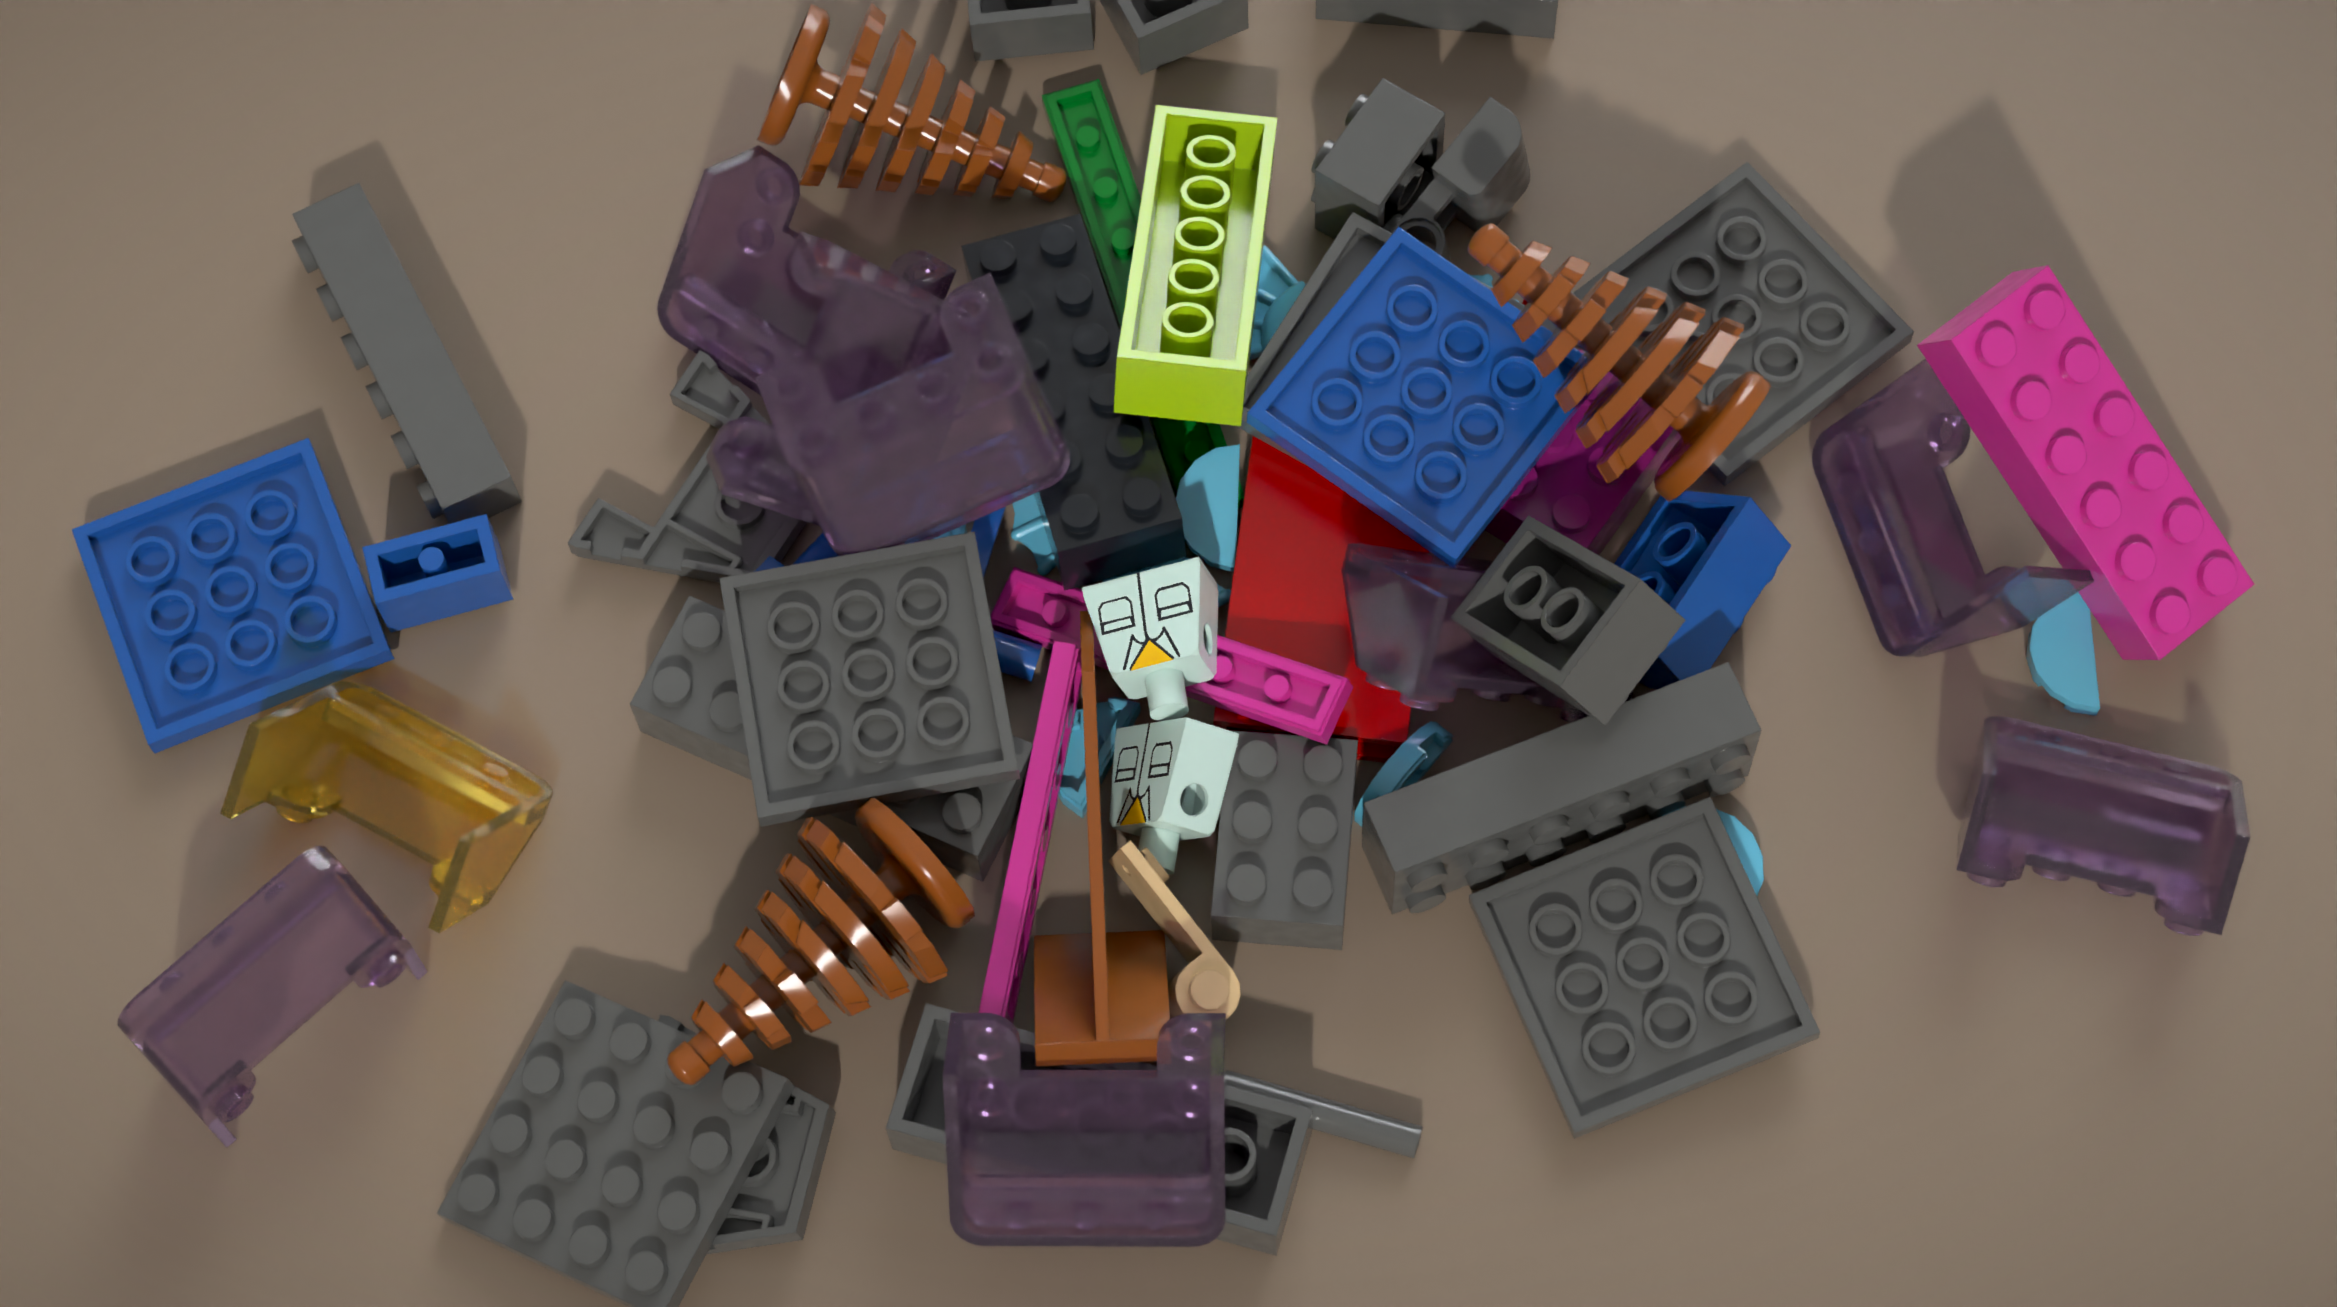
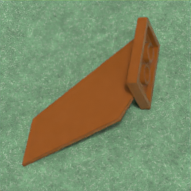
M1088 610L1080 611L1092 933L1034 935L1036 1066L1172 1061L1165 933L1162 930L1106 932L1094 632Z

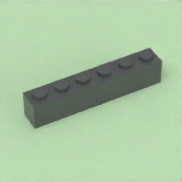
M360 183L293 213L292 215L302 236L292 240V243L308 274L317 269L320 270L326 284L316 288L332 322L344 317L351 332L340 338L356 370L369 366L376 381L365 387L381 419L383 420L394 415L401 431L391 435V438L406 468L409 469L417 464L421 468L427 481L416 485L432 519L444 514L448 523L451 524L487 514L488 518L521 503V498L502 457Z

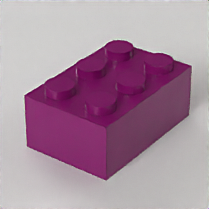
M1608 372L1485 530L1507 544L1529 515L1599 555L1650 486L1662 462L1681 436L1669 425L1664 433L1628 470L1625 469L1611 483H1606L1596 466L1597 460L1601 457L1602 451L1623 422L1642 400L1639 398L1608 432L1606 431L1595 444L1585 448L1575 431L1576 426L1585 416L1584 413L1598 394L1614 376Z

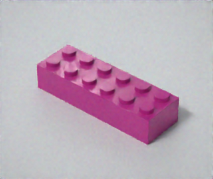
M2049 265L2010 273L1917 345L2122 660H2161L2255 585Z

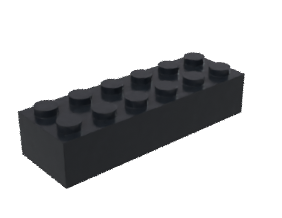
M1081 214L962 245L961 248L971 296L1064 590L1187 557L1182 516L1148 416L1113 413L1120 331Z

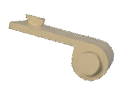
M1130 840L1108 862L1188 962V965L1168 982L1170 1023L1179 1031L1188 1034L1205 1033L1228 1019L1236 1010L1241 996L1240 983L1228 963L1165 885L1164 882L1170 877L1149 849L1145 847L1139 851Z

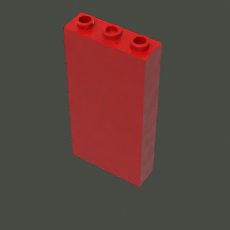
M1253 436L1225 638L1348 678L1353 689L1330 738L1358 740L1357 760L1386 763L1409 736L1431 552L1312 468ZM1215 707L1213 726L1232 731L1297 735Z

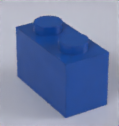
M487 514L362 547L375 604L390 633L513 600L500 543Z

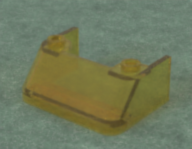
M345 681L334 683L249 723L220 814L233 819L267 802L276 807L278 814L285 819L297 823H308L313 819L323 818L336 811L435 865L429 878V886L437 894L438 901L428 928L441 933L490 903L545 818L553 796V789L541 777L388 695L364 684Z

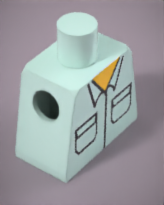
M1200 557L1083 587V597L1112 678L1128 699L1147 697L1150 717L1157 721L1177 719L1185 716L1189 711L1185 687L1209 681L1217 673L1218 586Z
M1188 717L1116 729L1109 822L1116 830L1140 836L1138 850L1141 851L1145 847L1149 849L1168 875L1174 874L1180 840L1210 837L1215 831L1239 733Z

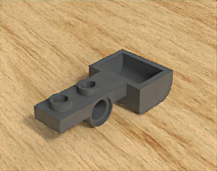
M1489 97L1433 165V181L1404 216L1397 213L1386 223L1383 229L1394 233L1400 227L1420 242H1429L1435 245V252L1451 262L1444 230L1454 218H1457L1474 232H1477L1486 224L1492 223L1497 226L1524 194L1530 182V168L1521 126L1517 117L1495 99Z

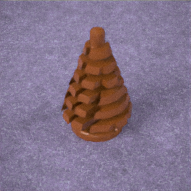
M871 3L864 16L840 75L820 67L817 58L829 29L830 16L824 9L812 4L810 5L756 140L769 146L780 144L788 132L798 106L803 103H810L825 109L808 154L799 185H820L838 146L848 119L851 118L860 122L848 152L837 188L858 189L876 151L882 132L894 136L884 161L875 191L896 192L918 146L928 150L917 180L918 185L915 193L934 195L952 160L962 164L953 195L972 197L976 193L984 174L996 178L991 198L1011 199L1018 186L1031 191L1033 196L1047 202H1054L1059 198L1066 185L1067 177L1064 169L1048 162L1043 164L1031 159L1030 156L1034 143L1020 131L1017 132L1010 148L997 143L1005 117L994 108L989 106L985 111L975 134L964 129L976 91L961 79L956 85L941 119L930 115L946 70L945 65L938 61L933 53L928 57L919 75L908 104L905 105L896 101L916 46V40L903 28L899 31L889 51L874 91L862 87L887 16L873 3Z
M1490 223L1481 227L1471 238L1468 252L1484 267L1488 265L1500 276L1491 290L1501 307L1516 293L1528 302L1512 324L1522 343L1546 319L1556 326V329L1552 332L1553 334L1539 349L1533 359L1543 378L1547 377L1559 366L1576 344L1585 351L1555 392L1554 396L1564 413L1575 407L1586 393L1589 394L1608 372L1614 375L1586 410L1585 416L1576 426L1575 431L1585 448L1595 444L1606 431L1608 432L1628 412L1639 398L1642 399L1602 451L1601 457L1597 460L1596 466L1606 483H1611L1625 469L1628 470L1670 425L1678 432L1681 438L1655 474L1654 484L1657 492L1668 502L1677 498L1713 464L1734 440L1761 405L1771 388L1770 382L1761 374L1750 371L1735 379L1710 405L1703 403L1696 397L1702 390L1703 385L1718 369L1738 341L1740 333L1744 330V325L1722 317L1664 372L1665 368L1700 324L1698 322L1705 315L1704 308L1684 302L1636 348L1633 343L1659 311L1658 308L1666 300V293L1649 286L1644 288L1608 324L1602 319V316L1607 312L1606 309L1625 288L1629 278L1608 271L1580 300L1571 290L1585 274L1591 263L1575 256H1570L1551 275L1540 265L1548 256L1552 247L1533 240L1523 251H1520L1509 241L1510 237L1495 224Z
M870 798L856 810L855 814L858 830L882 863L875 873L845 842L841 843L831 829L816 819L815 821L813 817L806 818L796 836L799 838L800 846L823 881L821 882L810 867L795 855L793 857L791 853L784 856L775 873L779 876L778 880L791 900L814 929H811L803 919L801 921L793 910L776 894L771 893L769 890L764 892L754 910L761 917V922L785 954L779 958L770 946L752 929H748L747 926L744 928L734 948L745 960V964L757 979L748 985L729 965L723 963L713 979L714 987L728 1004L717 1013L706 1001L704 1002L701 999L691 1016L699 1032L688 1042L683 1041L668 1054V1066L679 1081L687 1085L696 1084L711 1071L709 1067L722 1056L734 1067L752 1060V1053L742 1041L751 1032L772 1050L792 1042L791 1035L774 1014L781 1006L810 1033L832 1023L831 1020L817 1005L819 1002L805 986L809 981H813L827 999L848 1016L870 1008L869 999L838 960L837 956L851 969H855L864 982L881 997L884 996L886 1000H892L910 992L907 988L909 986L890 956L894 955L904 969L918 980H922L923 983L930 984L948 976L946 973L948 969L934 945L922 932L923 929L901 902L906 897L911 896L932 917L943 925L952 928H960L975 917L974 908L962 888L941 861L890 808L876 798Z

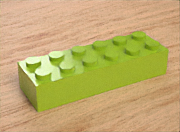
M1162 105L1155 106L1117 352L1113 413L1241 426L1273 173L1277 117Z

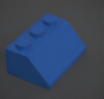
M1684 491L1677 498L1668 502L1660 495L1614 563L1640 578L1685 619V622L1669 641L1665 650L1657 657L1639 681L1648 688L1660 689L1711 669L1732 635L1741 627L1745 615L1765 585L1775 576L1777 567L1790 549L1791 544L1751 497Z

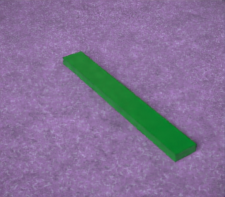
M1096 79L1042 95V104L1121 333L1141 197L1100 80ZM1149 417L1176 496L1181 478L1196 459L1215 448L1227 446L1220 424ZM1240 481L1238 487V509L1243 507L1244 493Z

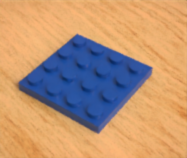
M1398 227L1248 411L1247 423L1446 564L1455 568L1596 386L1589 394L1586 393L1575 407L1564 413L1554 395L1557 388L1568 376L1567 374L1583 353L1573 348L1559 366L1547 377L1543 378L1533 359L1553 333L1541 325L1522 343L1512 326L1521 310L1509 302L1501 307L1489 288Z
M309 438L72 529L144 735L154 754L395 659Z

